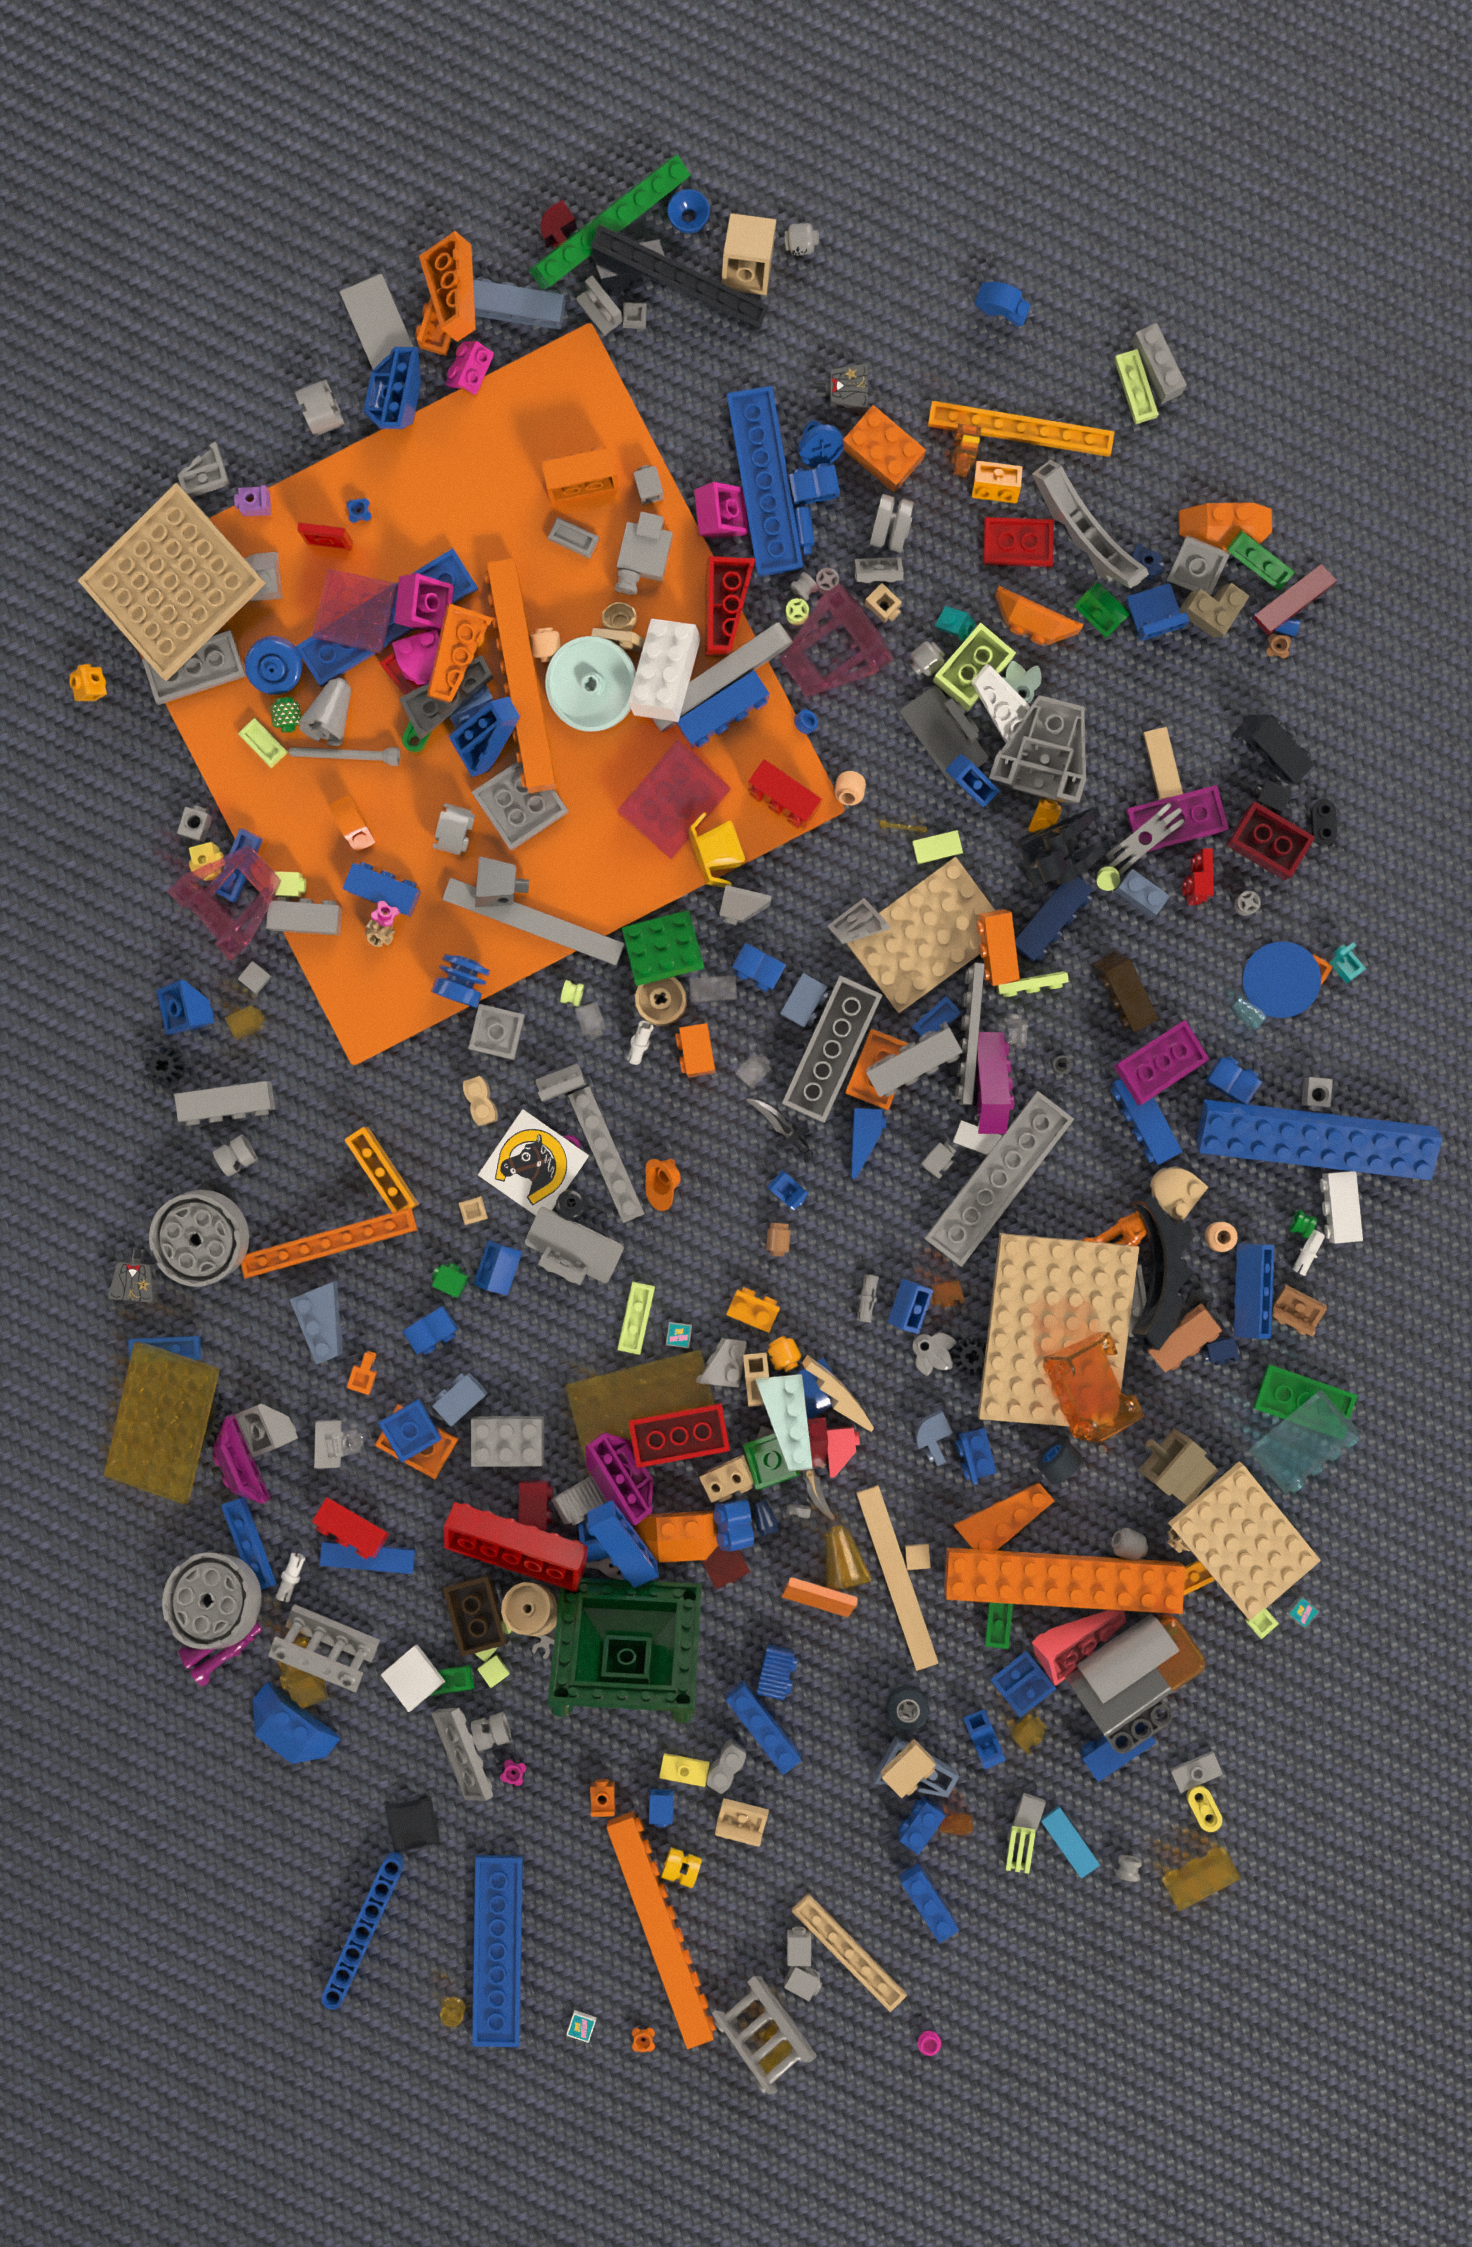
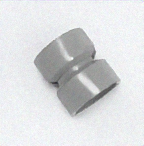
M244 1135L231 1140L230 1146L223 1145L213 1151L219 1167L228 1177L240 1171L242 1165L247 1167L258 1160L252 1145Z
M504 1712L490 1715L489 1720L481 1718L471 1721V1731L478 1751L492 1748L493 1743L502 1745L512 1740L509 1723Z

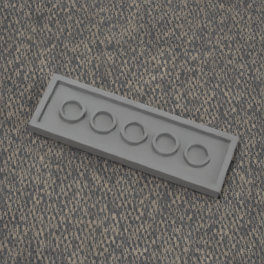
M974 963L966 970L965 984H969L968 992L964 993L963 1007H967L966 1015L962 1016L961 1030L965 1031L964 1038L959 1043L963 1051L961 1053L963 1054L962 1062L958 1063L957 1077H961L960 1085L956 1086L955 1100H959L958 1105L964 1106L972 1105L984 975L983 963Z

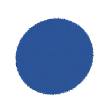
M1274 942L1261 947L1250 957L1243 973V987L1249 1002L1261 1013L1275 1018H1288L1305 1011L1315 1001L1321 986L1320 968L1313 955L1302 946L1291 942Z

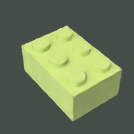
M980 623L938 671L933 682L956 702L958 701L966 711H969L980 698L971 681L986 664L990 665L1000 674L1014 658L1016 652Z

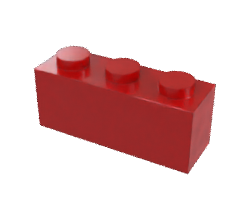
M327 1497L312 1521L317 1525L315 1528L317 1531L326 1536L330 1532L337 1537L335 1540L337 1543L346 1548L349 1544L357 1548L355 1553L365 1559H368L369 1556L376 1558L390 1534Z

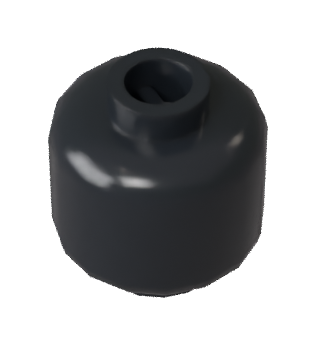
M569 1189L563 1191L556 1200L557 1213L572 1221L579 1220L586 1210L585 1198L576 1190Z

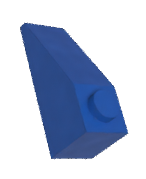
M853 1109L850 1178H857L881 1135L882 1128H886L887 1116L882 1114L883 1109Z

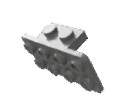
M933 686L903 707L900 715L948 782L955 785L957 782L945 770L958 755H964L977 768L988 761V755L977 741L979 729L972 720L968 721L964 716L965 710L958 701L955 703L952 698L947 700L940 688Z

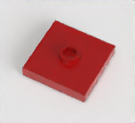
M298 522L297 531L306 544L347 550L352 549L353 541L345 528Z

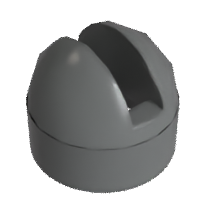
M1061 1055L1054 1060L1053 1068L1057 1073L1064 1075L1072 1070L1073 1063L1069 1057ZM1058 1064H1069V1068L1058 1067Z

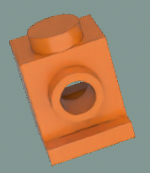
M601 1778L591 1782V1817L614 1816L616 1810L615 1781L609 1782V1779ZM603 1795L607 1800L599 1801L598 1797Z

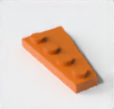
M1037 1482L1003 1501H999L962 1521L954 1523L953 1526L973 1549L997 1551L1051 1505L1054 1500L1042 1485Z

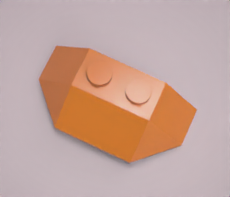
M1206 503L1179 510L1180 536L1185 538L1188 535L1227 551L1226 548L1240 530L1259 544L1272 533V509L1256 503Z
M1001 586L998 587L994 595L1004 623L1010 628L1009 630L1016 635L1021 636L1024 634L1031 637L1030 640L1038 645H1049L1077 635L1083 627L1082 623L1074 621Z
M714 1510L649 1514L638 1524L634 1525L636 1533L658 1562L706 1560L718 1546L716 1540L718 1526L714 1521Z

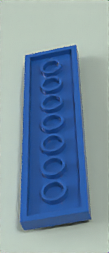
M767 386L727 393L754 558H756L757 576L761 577L803 570L773 387Z
M453 548L414 572L454 585L453 605L479 590ZM398 583L296 646L321 688L331 679L338 678L391 645L392 642L415 630V628L394 623Z
M476 1855L472 2047L520 2046L523 1856Z

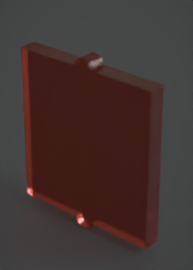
M718 1545L706 1560H702L716 1590L730 1582L735 1583L736 1579L750 1573L740 1550L722 1551Z

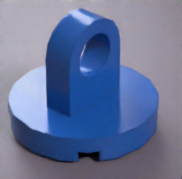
M811 421L805 427L803 437L799 442L798 451L802 461L807 466L813 468L822 463L831 464L843 451V436L835 426Z

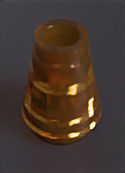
M964 1812L945 1817L939 1825L940 1833L960 1836L973 1834L972 1814Z

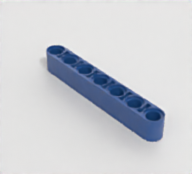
M391 1852L385 1857L323 1992L322 2003L327 2009H337L342 2004L400 1877L405 1860L398 1852ZM388 1862H394V1863H396L397 1866H398V1869H397V1870H391V1869L388 1867L387 1863H388ZM383 1883L387 1885L388 1891H381L378 1888V1884ZM375 1905L379 1912H371L368 1906ZM358 1927H366L369 1933L362 1934ZM349 1948L358 1950L359 1955L350 1954ZM339 1970H346L349 1976L343 1977L340 1975ZM330 1991H335V1992H337L338 1995H339V1998H333V1997H331L330 1994H329V1992H330Z

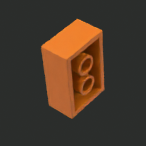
M874 405L847 434L842 443L844 445L843 450L893 493L896 492L921 463L926 453L925 448Z
M598 446L593 448L592 451L585 453L575 451L570 453L569 456L562 458L551 456L546 461L541 462L551 503L619 489L610 447Z
M708 1024L679 1028L680 1033L676 1034L677 1047L679 1050H683L684 1057H679L681 1071L687 1073L688 1078L716 1073Z

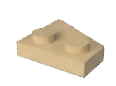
M593 628L591 635L608 639L622 649L642 652L645 639L630 631Z

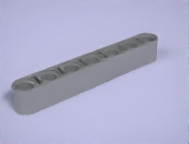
M780 622L774 624L689 682L680 718L788 648L793 641ZM651 718L661 733L676 724L675 721Z

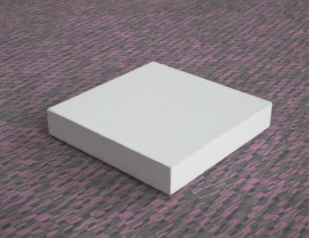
M418 1644L413 1646L381 1674L408 1712L412 1711L445 1683V1680Z

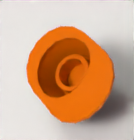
M651 1159L647 1162L645 1170L646 1196L655 1209L665 1211L672 1205L674 1190L681 1181L680 1172L675 1165L674 1159L662 1161Z

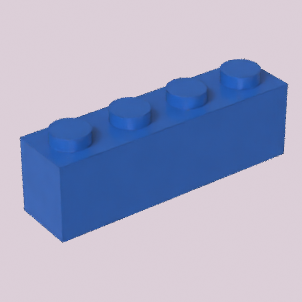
M754 670L681 717L679 722H676V725L691 748L695 746L700 748L710 741L708 738L715 733L720 735L729 729L728 725L736 721L739 723L747 718L748 712L752 709L759 710L768 703L767 700L770 693Z
M1121 1078L1110 1083L1112 1086L1110 1092L1116 1101H1120L1123 1109H1121L1122 1115L1127 1122L1131 1121L1134 1127L1132 1133L1138 1143L1142 1142L1145 1148L1143 1154L1149 1163L1152 1162L1153 1165H1159L1183 1152L1154 1097L1138 1106Z
M1238 1243L1235 1255L1237 1271L1235 1274L1234 1337L1271 1338L1274 1245Z
M613 1500L587 1512L588 1522L586 1527L591 1536L595 1535L601 1550L607 1551L611 1563L614 1566H618L625 1581L628 1580L633 1588L659 1577L657 1560Z
M745 1680L726 1693L727 1703L782 1775L802 1761L799 1750Z

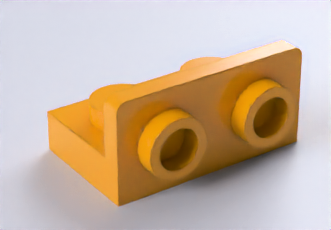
M977 461L972 498L1017 503L1021 489L1022 466Z
M743 1287L742 1291L737 1289L726 1315L769 1333L780 1310V1307L776 1305L777 1301L767 1296H764V1299H760L755 1296V1291Z

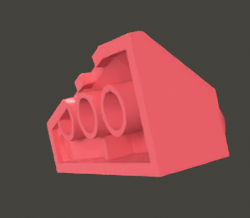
M1106 1610L1051 1628L1047 1632L1039 1634L1032 1641L1035 1655L1054 1686L1077 1670V1663L1086 1655L1089 1656L1094 1653L1093 1650L1100 1641H1107L1126 1623L1124 1610Z

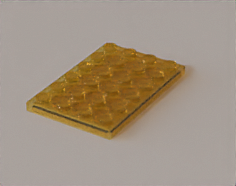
M134 1342L104 1476L181 1504L189 1503L220 1368L142 1342Z
M701 1349L566 1384L585 1464V1446L602 1433L628 1439L632 1444L628 1422L631 1419L715 1404L710 1384L696 1382L698 1375L702 1376L706 1369Z

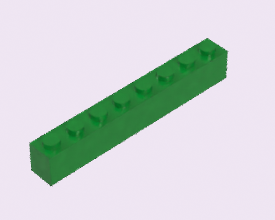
M676 155L665 161L532 266L529 271L541 289L552 286L590 256L592 252H595L589 248L599 224L619 233L691 176L680 157Z

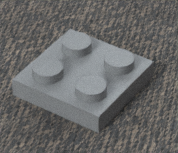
M1186 535L1167 577V581L1192 591L1202 589L1211 596L1230 553Z
M479 1004L469 1050L515 1060L525 1015Z

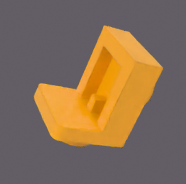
M1040 798L1028 831L1034 832L1055 824L1059 818L1061 806L1056 801Z

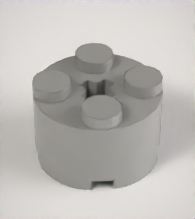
M327 380L319 381L295 392L299 405L302 406L304 417L315 436L345 424L336 399L332 397V391Z
M444 803L443 809L447 810L446 812L441 811L435 833V840H438V844L433 843V848L460 855L461 852L466 853L469 838L465 836L467 829L472 830L475 815L471 814L469 809Z

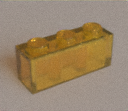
M1224 1847L1211 1849L1201 1859L1190 1860L1180 1870L1174 1869L1169 1871L1162 1881L1178 1911H1181L1240 1880L1241 1877Z

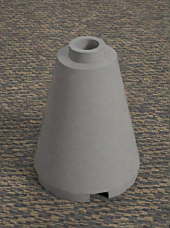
M342 678L331 679L299 720V729L305 735L318 742L320 738L328 740L326 744L330 746L341 745L344 738L352 691L349 683Z

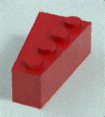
M709 556L706 563L705 656H729L756 558Z

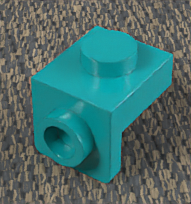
M945 606L935 627L942 632L957 636L961 642H964L974 631L976 622L968 613Z
M1354 942L1347 947L1344 944L1333 952L1335 957L1329 962L1346 984L1366 969L1352 953V950L1357 946Z

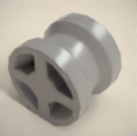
M824 568L818 572L816 584L819 587V593L831 595L836 592L839 576L834 569Z
M618 570L617 577L619 579L618 583L615 584L614 590L627 595H636L638 591L636 584L640 581V574L630 570Z
M805 572L800 575V579L797 582L793 581L790 584L793 592L805 602L809 599V595L812 592L816 593L819 590L816 582Z
M1253 891L1241 893L1234 900L1235 911L1242 916L1253 914L1260 908V897Z
M1120 1855L1118 1857L1120 1867L1116 1871V1876L1126 1881H1139L1140 1874L1138 1869L1142 1865V1860L1129 1855Z

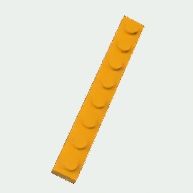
M932 401L928 421L929 427L1106 457L1111 455L1115 431Z

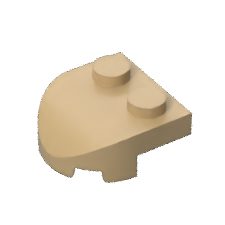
M1178 1166L1162 1168L1154 1175L1150 1183L1152 1195L1158 1200L1159 1206L1169 1213L1172 1219L1183 1220L1208 1188L1194 1174Z

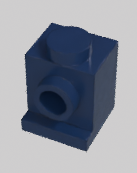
M1140 543L1137 544L1131 556L1146 567L1149 575L1145 579L1150 581L1155 574L1160 575L1165 563L1161 561L1162 554L1143 547ZM1144 558L1152 561V564H1146Z
M1230 1336L1215 1339L1210 1343L1206 1342L1203 1345L1204 1348L1201 1349L1204 1363L1214 1362V1365L1228 1363L1229 1358L1234 1362L1240 1361L1235 1338Z

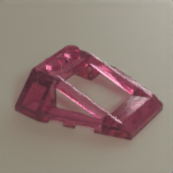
M840 583L819 599L816 604L817 606L804 622V626L798 635L794 637L793 643L787 648L780 659L806 697H811L876 674L894 660L882 635L860 604ZM829 609L834 618L806 637ZM843 623L862 651L823 678L804 650ZM863 660L867 662L868 665L841 677Z
M248 845L217 861L202 866V868L183 875L167 892L183 909L190 908L217 937L218 941L215 945L232 961L252 940L282 880L256 851ZM226 865L206 889L197 884L198 881ZM238 868L260 894L234 920L212 895ZM254 914L253 918L251 919V921H250L249 924L247 925L246 929L244 930V932H242L241 927H242V926L251 918V916Z

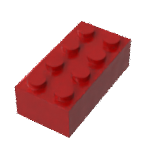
M722 1403L628 1421L637 1468L730 1451Z

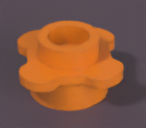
M650 2027L646 2030L634 2028L632 2030V2036L634 2037L632 2049L636 2052L653 2051L655 2048L653 2043L654 2029Z

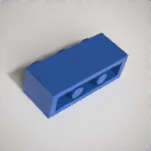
M360 862V865L352 864L342 888L343 890L376 904L380 901H385L387 905L397 907L399 913L411 917L421 893L416 888V883L406 879L403 880V883L394 879L395 875L382 870L381 874L373 871V866L364 862Z
M1138 1722L1135 1725V1732H1142L1146 1726L1143 1722ZM1102 1733V1737L1097 1741L1086 1743L1079 1754L1099 1782L1156 1744V1741L1151 1736L1131 1751L1120 1754L1113 1749ZM1118 1736L1115 1740V1745H1123L1126 1742V1736Z
M919 1862L899 1875L902 1886L939 1944L959 1931L957 1921Z

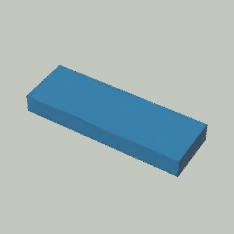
M1057 1806L1041 1818V1822L1081 1879L1100 1866L1060 1806Z

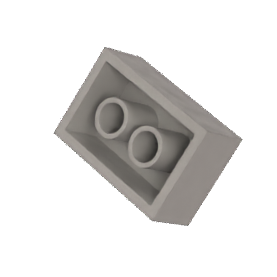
M474 1416L471 1419V1467L543 1465L544 1416Z

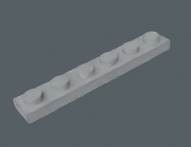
M590 1086L568 1095L622 1222L625 1223L645 1214Z

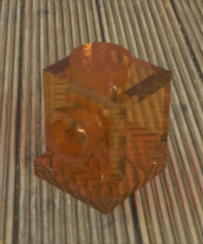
M958 1279L930 1286V1289L934 1292L930 1298L931 1306L941 1304V1308L955 1305V1300H958L960 1304L965 1303Z

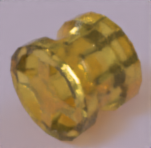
M458 1997L448 1998L444 2002L440 2012V2019L444 2025L455 2027L461 2023L466 2009L464 2002Z

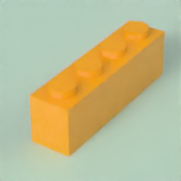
M362 1127L344 1139L392 1213L407 1208L413 1209L419 1205L369 1127Z

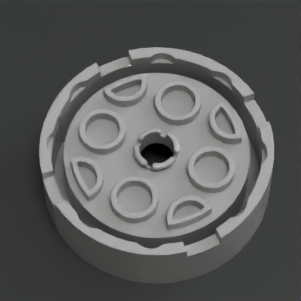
M193 1190L169 1200L157 1211L150 1226L149 1244L158 1262L157 1265L163 1273L180 1284L200 1287L223 1279L239 1267L247 1253L249 1231L242 1212L229 1198L211 1190ZM198 1233L202 1243L199 1246L192 1243V1234Z
M200 1553L189 1557L190 1559L177 1566L171 1573L163 1592V1615L173 1631L172 1634L183 1644L196 1649H221L238 1643L252 1630L260 1613L261 1589L255 1573L243 1560L229 1554ZM207 1594L211 1596L213 1601L209 1607H206L203 1603V1599Z

